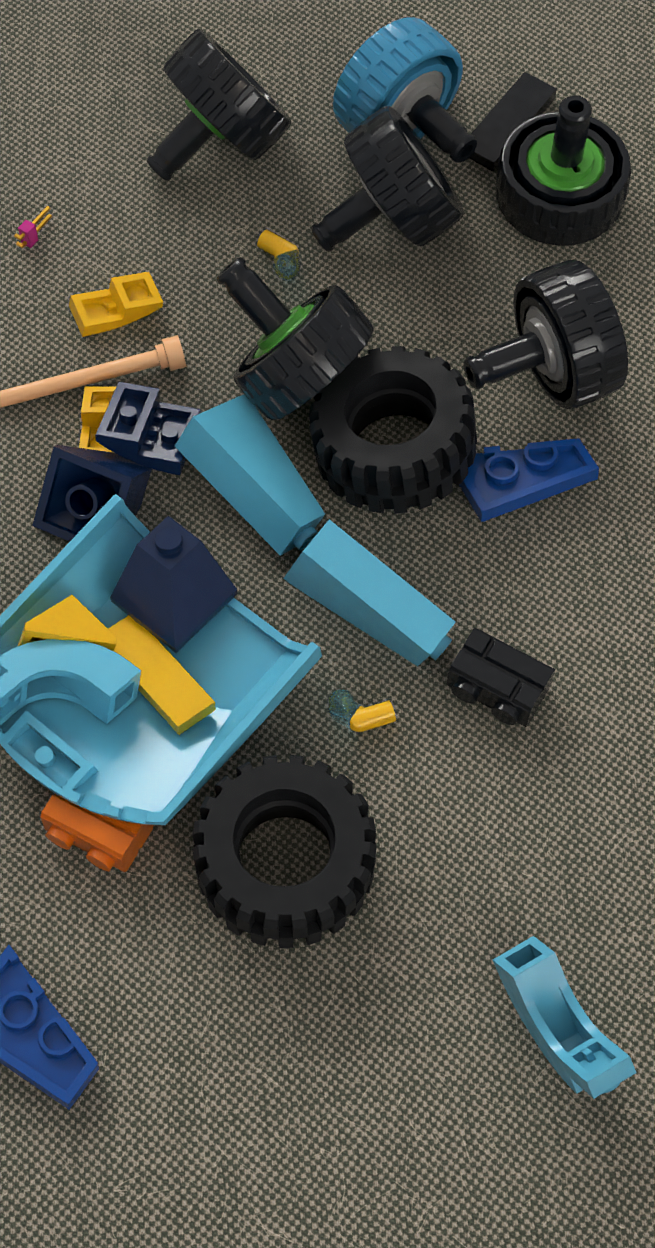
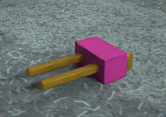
M49 206L32 223L25 220L18 227L19 235L16 233L14 237L20 240L21 243L17 241V246L22 249L25 246L32 248L39 240L37 233L52 218V215L48 214L37 227L36 224L50 210Z

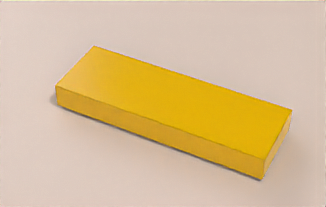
M129 615L108 628L117 637L114 652L141 670L138 690L178 735L216 710L215 701L154 635Z

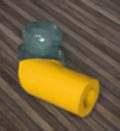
M267 229L264 230L258 239V248L274 256L273 269L278 277L284 280L292 279L298 274L301 267L298 247Z
M344 689L334 691L328 699V712L332 719L355 732H364L396 722L394 708L390 700L363 707L353 700L349 691Z

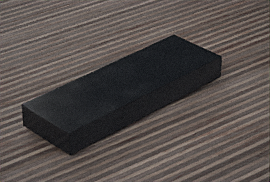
M524 72L471 133L477 139V147L469 159L494 171L498 166L503 143L507 140L509 134L524 121L542 114L555 99L557 88Z

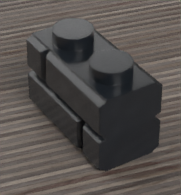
M474 628L464 643L462 650L459 651L450 666L447 685L451 687L452 693L460 700L470 704L478 701L491 708L492 714L501 722L508 725H515L517 722L527 727L550 689L556 669Z

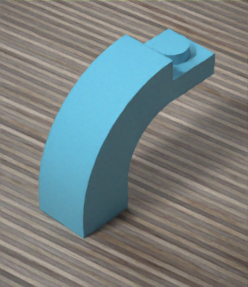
M45 639L20 645L0 656V725L23 706L46 698H60L75 702L105 724H108L137 698L141 670L118 653L87 641Z
M532 936L493 959L505 990L524 1025L552 1067L576 1094L584 1090L595 1099L603 1093L616 1089L622 1081L637 1073L630 1056L602 1034L586 1015L573 994L557 955L553 950Z

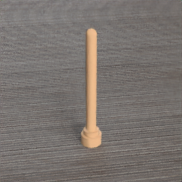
M178 335L161 339L162 344L155 345V350L1 390L0 408L160 366L161 370L169 368L170 371L185 368L186 361Z

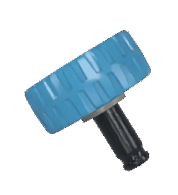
M407 17L387 24L369 37L345 66L334 92L333 110L338 122L348 133L382 107L390 106L403 117L420 139L426 135L444 153L449 154L451 160L456 163L467 160L477 147L476 137L473 134H468L467 129L447 111L458 91L462 78L463 65L460 54L442 34L424 20Z

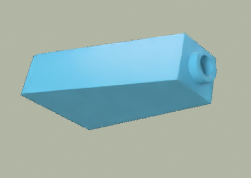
M246 395L238 396L192 417L175 444V447L280 556L295 547L299 550L306 548L317 535L318 531L315 528L324 517L325 512L257 408Z
M330 519L302 551L283 578L298 590L417 667L429 656L437 660L452 641L446 634L455 624V621Z

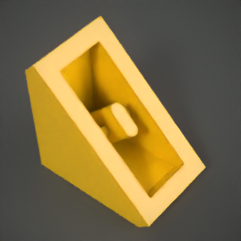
M70 595L26 622L18 646L38 640L57 639L87 641L114 651L117 637L78 599Z

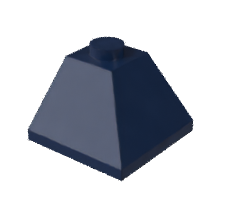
M56 445L52 450L32 526L71 541L115 494L124 500L125 505L136 516L141 508L152 468L137 464L113 452Z
M167 516L136 545L110 599L112 603L177 653L238 593L237 588L202 541L170 516Z

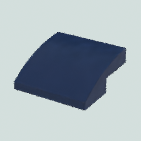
M118 382L96 432V441L112 452L137 464L158 471L181 475L186 458L175 447V444L192 417L200 414L201 409L160 402L159 388Z

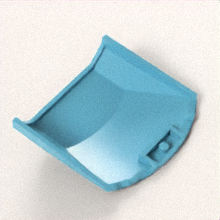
M117 494L112 496L0 615V656L18 646L26 622L70 595L78 599L107 628L128 616L111 602L110 596L136 545L150 531L128 509L124 500ZM233 598L177 653L160 641L215 701L216 710L182 734L178 735L138 690L137 698L108 724H105L81 705L69 700L46 698L33 701L23 706L0 725V745L31 777L50 791L75 805L116 820L138 824L166 825L241 747L322 657L321 649L314 642H310L307 646L288 639Z

